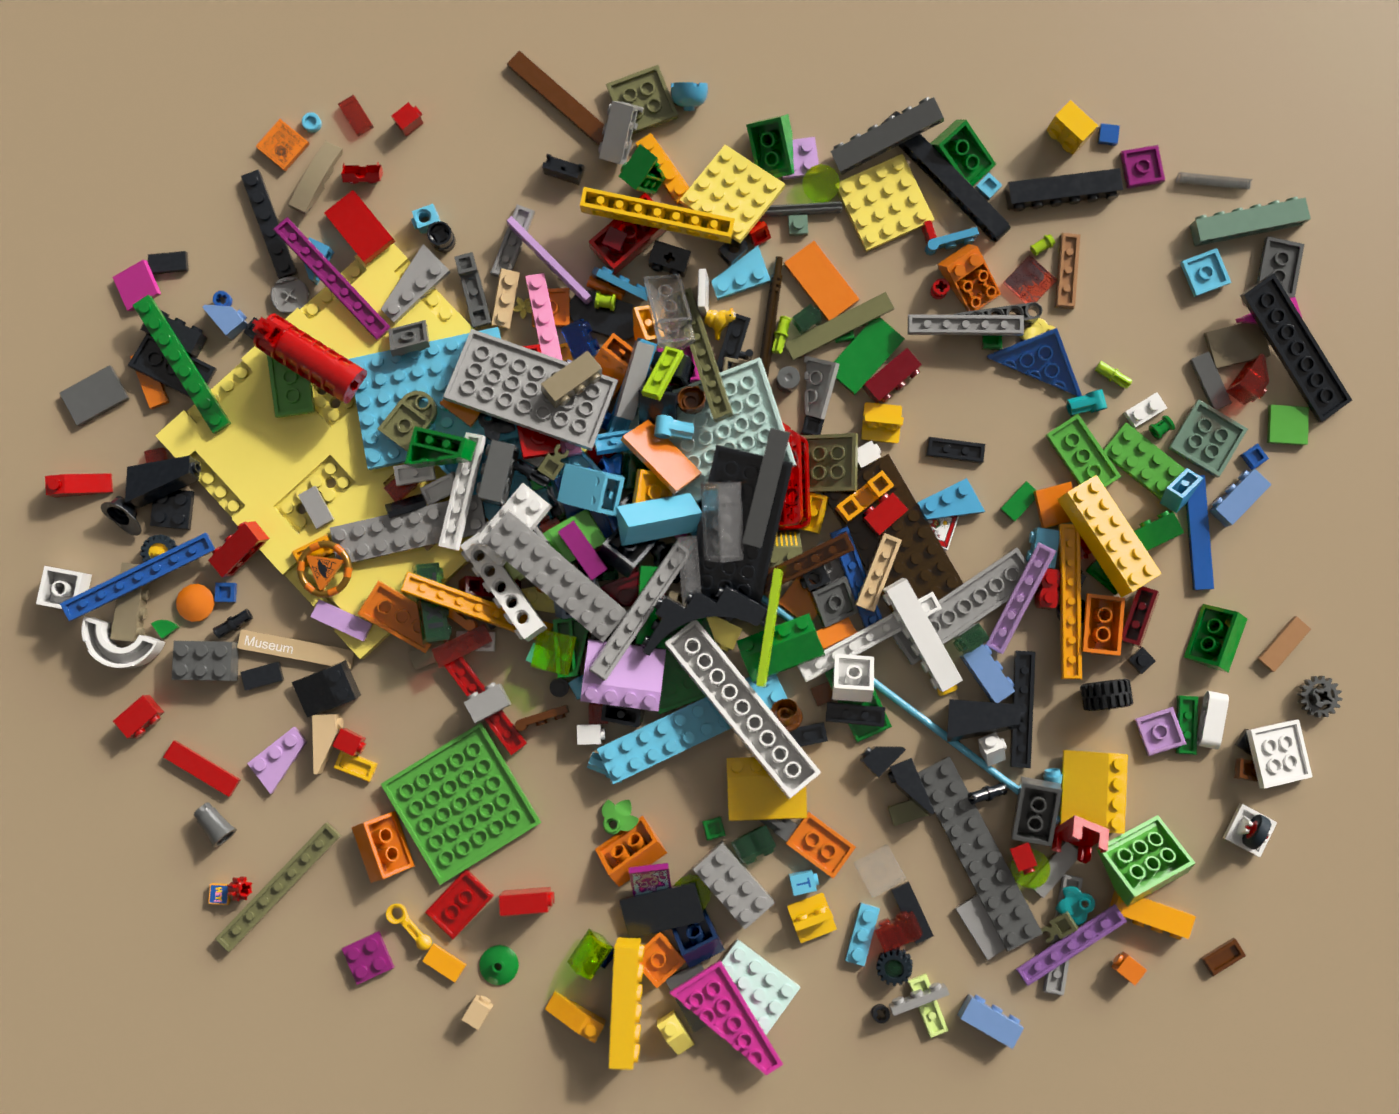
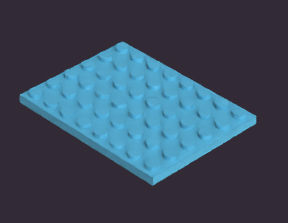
M498 327L479 331L501 339ZM469 333L430 341L429 348L422 351L409 352L402 356L392 357L391 351L388 350L349 359L367 371L366 378L355 393L366 463L369 470L405 463L407 451L380 432L378 428L402 397L409 392H425L435 401L437 417L429 430L464 438L466 432L485 436L484 428L480 426L478 420L472 427H469L440 405ZM424 398L419 401L420 408L428 405V399ZM487 416L484 419L490 421L491 417ZM516 425L514 432L500 433L498 441L505 442L519 439ZM486 437L484 446L491 445L492 440Z

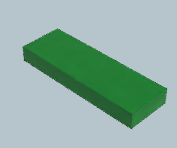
M1177 695L1176 717L1186 745L1176 747L1175 753L1197 755L1198 697Z

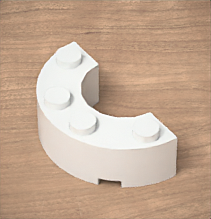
M84 616L82 638L88 648L87 651L94 659L106 666L136 668L145 665L161 652L166 643L150 636L139 635L134 643L122 648L113 639H110L112 623L94 617Z

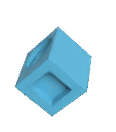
M434 204L412 211L414 218H411L414 229H419L421 234L427 233L432 223L440 221ZM424 217H430L427 222H421Z

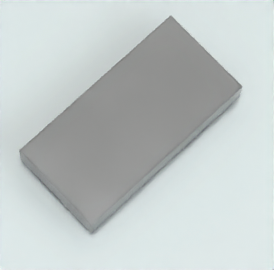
M316 486L298 495L316 529L335 520Z

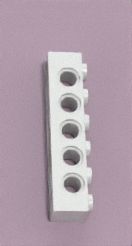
M478 532L460 545L463 549L461 554L467 562H472L474 565L472 567L473 572L477 577L481 576L485 581L482 585L488 593H493L495 596L493 601L498 608L502 607L506 613L503 615L509 624L513 623L517 628L514 630L520 640L524 638V640L529 642L546 630L547 627L504 566H499L486 554L483 560L477 561V556L480 553H484L472 543L480 534ZM491 568H495V574L488 577V571ZM505 583L506 589L503 592H498V587ZM512 599H516V606L509 608V602ZM526 614L528 617L527 621L524 624H520V617Z

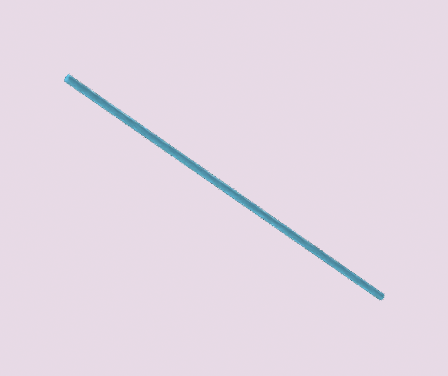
M763 595L762 601L768 605L769 598ZM778 606L777 612L780 613L779 616L785 621L795 619ZM874 678V688L947 742V732ZM959 741L948 742L1018 795V785L994 767H988L982 758ZM1058 815L1056 824L1060 822V817Z

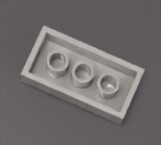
M723 841L717 844L693 866L695 873L744 929H747L775 903L772 897Z

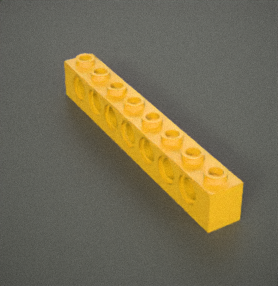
M587 187L583 188L580 201L582 213L731 243L735 218Z

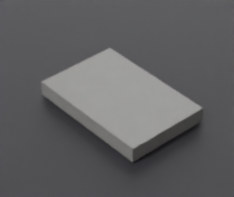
M977 894L955 908L987 960L1006 949Z

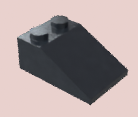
M618 526L602 544L598 556L628 579L660 539L622 546Z
M346 660L292 682L307 718L348 703L361 696Z

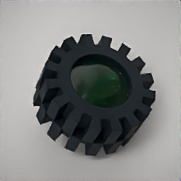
M891 946L889 950L887 948L884 949L883 953L879 954L876 965L877 974L881 976V980H886L887 985L893 983V986H896L897 983H899V986L903 985V982L906 983L908 978L911 977L913 968L910 954H906L905 949L901 951L900 947L893 949V946Z

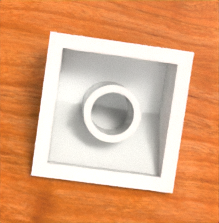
M835 654L832 699L871 702L874 691V657Z

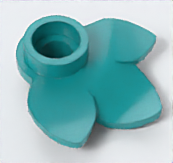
M1064 887L1063 894L1066 898L1059 901L1055 909L1060 914L1068 911L1076 925H1080L1086 921L1088 913L1095 908V899L1088 893H1082L1077 887ZM1084 900L1089 903L1086 907L1081 904Z

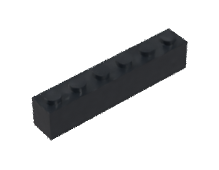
M1120 168L1012 181L1008 182L1004 189L1007 209L1021 211L1027 207H1032L1033 209L1042 208L1044 205L1056 207L1062 205V203L1077 204L1084 200L1095 202L1100 198L1112 200L1117 198L1123 191Z

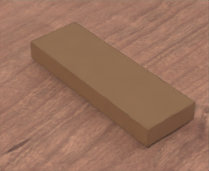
M1294 616L1259 656L1258 660L1271 672H1275L1309 633L1311 628L1297 616Z

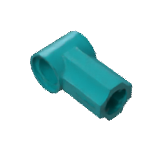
M1102 389L1066 400V408L1070 416L1107 409Z

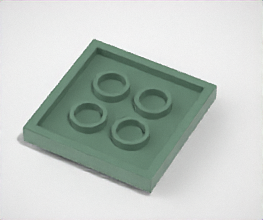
M1198 399L1168 449L1218 478L1221 476L1248 428Z

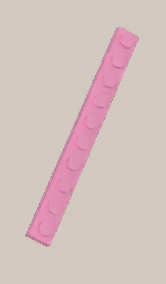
M541 273L525 276L541 353L562 360L545 275ZM560 440L562 454L568 449L569 455L567 457L582 455L581 447Z

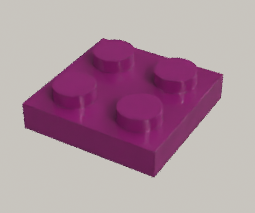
M380 931L341 948L357 985L395 967Z

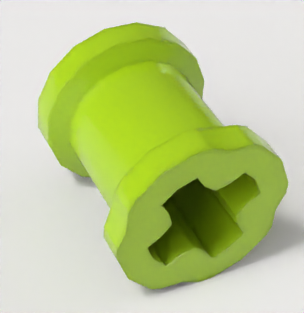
M597 291L594 307L597 309L599 307L609 308L610 311H614L616 294L606 295Z

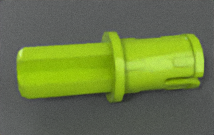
M780 316L777 331L774 332L775 338L771 350L775 354L782 353L785 340L789 336L787 333L792 319L787 316Z
M1102 360L1094 370L1108 378L1109 382L1113 381L1125 389L1129 388L1132 383V379L1120 373L1118 368L1114 369Z

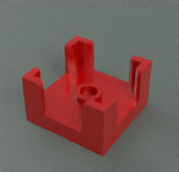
M1074 815L1055 828L1051 850L1060 853L1062 840L1078 846L1077 860L1086 864L1091 861L1092 846L1097 843L1100 853L1108 851L1109 829Z

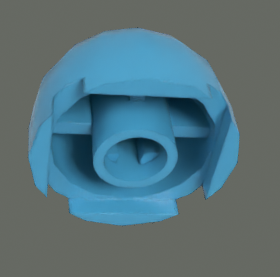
M671 83V97L676 105L684 107V111H695V107L701 106L707 98L708 83Z

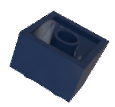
M705 908L703 909L705 921L672 929L680 952L689 968L725 951Z

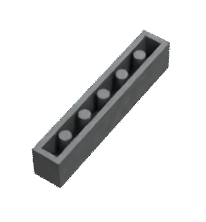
M924 98L916 107H907L902 110V114L897 117L895 115L888 117L884 120L885 123L880 126L877 124L867 129L868 132L862 135L859 133L851 137V141L835 145L833 147L834 150L830 152L840 173L843 175L944 122V117L935 98Z

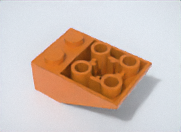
M966 244L937 264L944 279L949 282L950 288L967 311L979 310L1001 295L978 246Z
M612 333L594 358L602 367L603 375L618 380L611 401L620 391L633 350L629 344L614 333Z

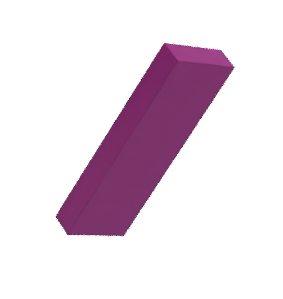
M574 520L557 531L590 580H593L607 570V567Z

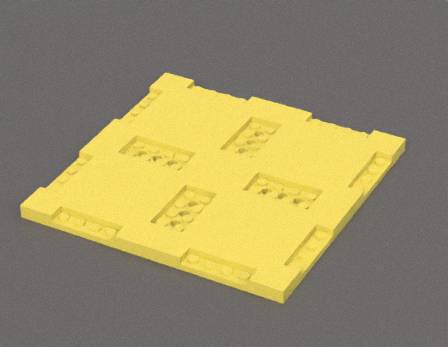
M394 243L367 265L356 255V259L340 273L391 328L426 320L429 341L470 333L471 329L475 330L435 288L396 324L381 310L411 263ZM326 286L301 309L297 308L285 319L348 360L390 350L389 331L377 341ZM255 346L241 358L243 361L211 389V392L231 422L229 426L216 434L212 433L194 404L189 410H183L155 435L175 458L190 455L200 462L199 482L232 517L237 526L245 521L257 522L270 538L259 550L282 575L289 579L314 608L320 599L370 622L358 615V612L378 580L400 592L407 572L424 578H432V573L436 572L437 582L445 585L470 562H467L462 556L461 552L463 549L461 546L459 551L435 544L429 551L424 547L352 563V575L348 585L343 591L332 597H318L304 589L298 578V564L292 551L326 534L331 542H333L330 532L331 527L388 515L385 507L386 504L421 494L420 488L435 480L417 483L416 489L410 491L407 485H396L393 466L403 465L404 463L373 470L367 468L355 394L349 403L346 404L340 401L338 408H332L331 402L337 398L327 392L323 395L319 394V387L311 383L315 412L276 418L267 355ZM581 448L584 451V453L587 454L588 450ZM434 466L436 480L447 475L439 466ZM330 478H335L336 485L333 488L327 487V481ZM313 486H316L322 493V497L335 519L319 529H316L307 512L300 514L298 511L299 506L302 504L298 495ZM448 496V497H446V498H444V499H442V500H440V501H438V502H436V503L449 501L450 496ZM472 536L462 538L461 544L470 539ZM335 553L328 556L327 558L336 559ZM310 565L305 567V576L308 582L319 589ZM345 565L340 567L324 590L339 585L343 579ZM400 592L420 605L425 603L423 599ZM372 623L365 641H361L333 628L336 634L359 659H365L391 635V633Z

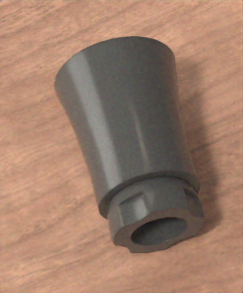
M209 802L194 812V817L210 839L214 848L225 843L237 831Z

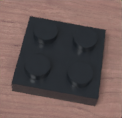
M177 490L152 502L150 526L191 530L195 492Z

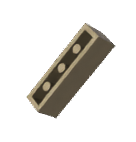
M122 562L120 574L140 564ZM149 583L116 599L110 639L135 642L139 635H144L145 629L143 624L147 617L146 603L150 598Z

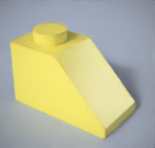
M706 617L718 647L726 652L729 649L733 650L742 628L719 617Z
M675 1010L657 1020V1027L677 1055L695 1045Z

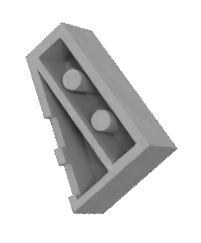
M612 101L607 110L608 121L603 127V142L600 143L598 148L600 159L617 164L626 163L633 142L631 140L633 129L637 130L638 127L635 121L638 112H643V107L621 101Z

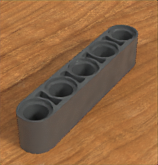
M1030 302L961 312L953 315H1009L1010 312H1014L1017 315H1024V325L1035 323L1040 318L1043 309L1039 303ZM1028 310H1034L1037 316H1030Z

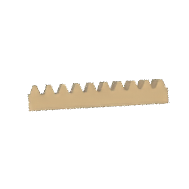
M886 533L881 535L872 562L869 565V570L858 593V598L855 601L856 606L871 612L875 611L902 542L901 539Z

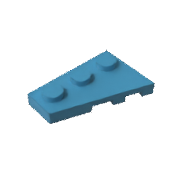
M604 266L602 269L594 267L592 274L646 301L648 300L650 294L646 292V287L638 283L636 286L629 284L630 279L622 275L617 278L612 275V270Z
M967 478L917 502L925 520L985 512Z

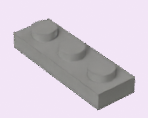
M940 982L931 984L929 989L924 991L919 989L911 992V996L906 998L901 996L893 999V1003H890L889 1007L895 1016L950 994L944 983L940 984Z

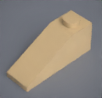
M340 714L312 715L313 774L323 773L334 749L335 739L340 729L343 728V718H340Z

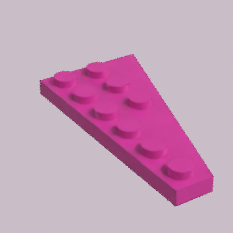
M721 960L670 991L671 995L681 1001L685 1007L695 1013L699 1019L729 1042L733 1048L742 1053L765 1075L770 1074L783 1065V1062Z

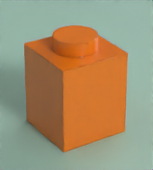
M1125 952L1118 954L1113 959V965L1111 966L1135 986L1147 971Z

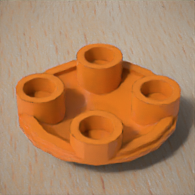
M190 584L178 593L176 608L185 620L201 622L212 613L215 596L206 586Z

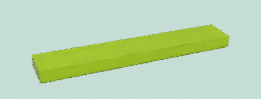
M776 568L773 571L756 686L763 688L767 684L783 578L782 570Z

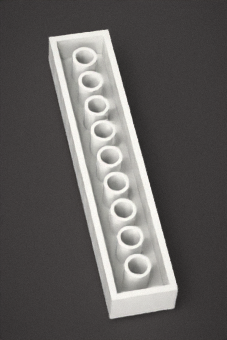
M697 620L690 622L665 642V647L788 799L821 773Z

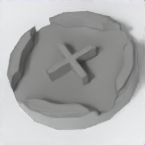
M284 277L278 280L271 290L273 305L281 313L290 315L297 308L301 309L310 300L307 286L295 277Z

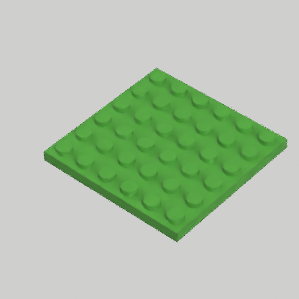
M482 722L381 783L382 788L439 885L541 823V820Z

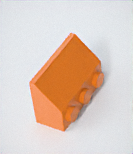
M1086 593L1082 652L1121 656L1124 597Z
M396 811L351 827L371 883L415 866Z
M644 816L638 818V824L632 830L620 831L595 849L608 875L618 887L630 880V867L651 865L667 854L661 841Z

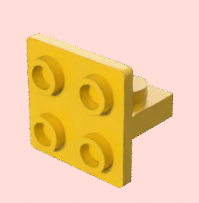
M865 402L861 440L899 443L900 428L904 417H901L902 406Z
M823 892L787 906L800 943L837 929Z

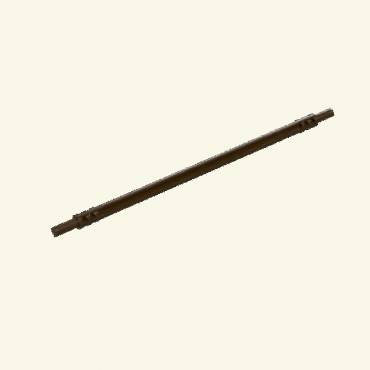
M780 256L775 258L774 273L771 275L760 353L767 378L769 377L771 349L782 283L783 257Z

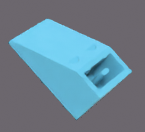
M565 463L557 501L586 510L616 516V507L619 506L625 478L621 475Z

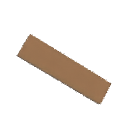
M1061 233L1055 308H1075L1080 234Z

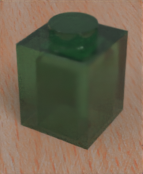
M810 304L794 315L791 322L802 335L821 323L822 314L817 307H813Z

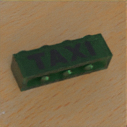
M439 562L418 564L412 568L413 574L442 584L443 569L439 567ZM416 597L423 645L447 642L450 636H452L451 626L447 623L449 609Z

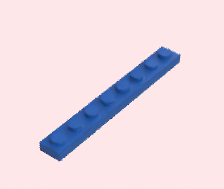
M208 533L201 534L60 603L68 621H73L213 552L215 547Z

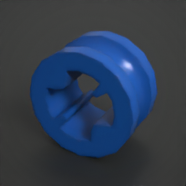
M218 291L213 296V303L217 306H231L232 297L225 291ZM222 296H223L224 298H227V299H224V300L226 301L224 304H222L221 302H219V301H221L219 298L222 297Z

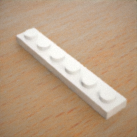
M466 432L465 438L476 442V447L471 462L458 463L438 544L440 547L457 551L460 548L486 441V436Z

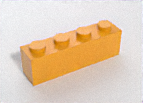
M1114 890L1109 907L1115 904L1125 919L1126 917L1133 919L1132 923L1144 927V924L1150 925L1151 930L1161 934L1163 930L1170 932L1169 936L1181 940L1182 937L1190 938L1196 916L1147 898H1142L1126 906Z

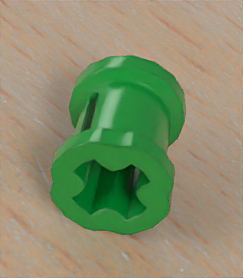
M1167 415L1163 416L1162 420L1156 424L1149 426L1150 433L1157 440L1161 439L1162 435L1169 430L1175 429L1173 421Z

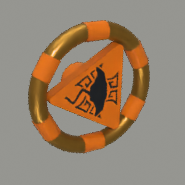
M318 541L309 545L300 555L297 574L301 585L310 594L318 597H332L339 594L348 585L352 575V563L348 553L339 544L331 541ZM321 548H330L339 554L343 560L312 556L310 554ZM306 560H308L319 589L309 583L305 576ZM344 563L342 581L339 585L324 590Z

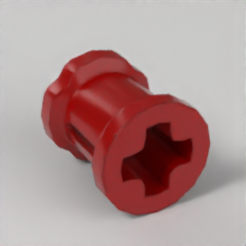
M943 278L937 279L930 289L932 298L936 300L943 299L950 289L949 282Z

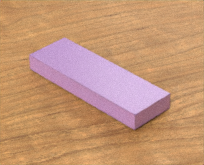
M320 599L310 616L361 641H365L372 627V623Z

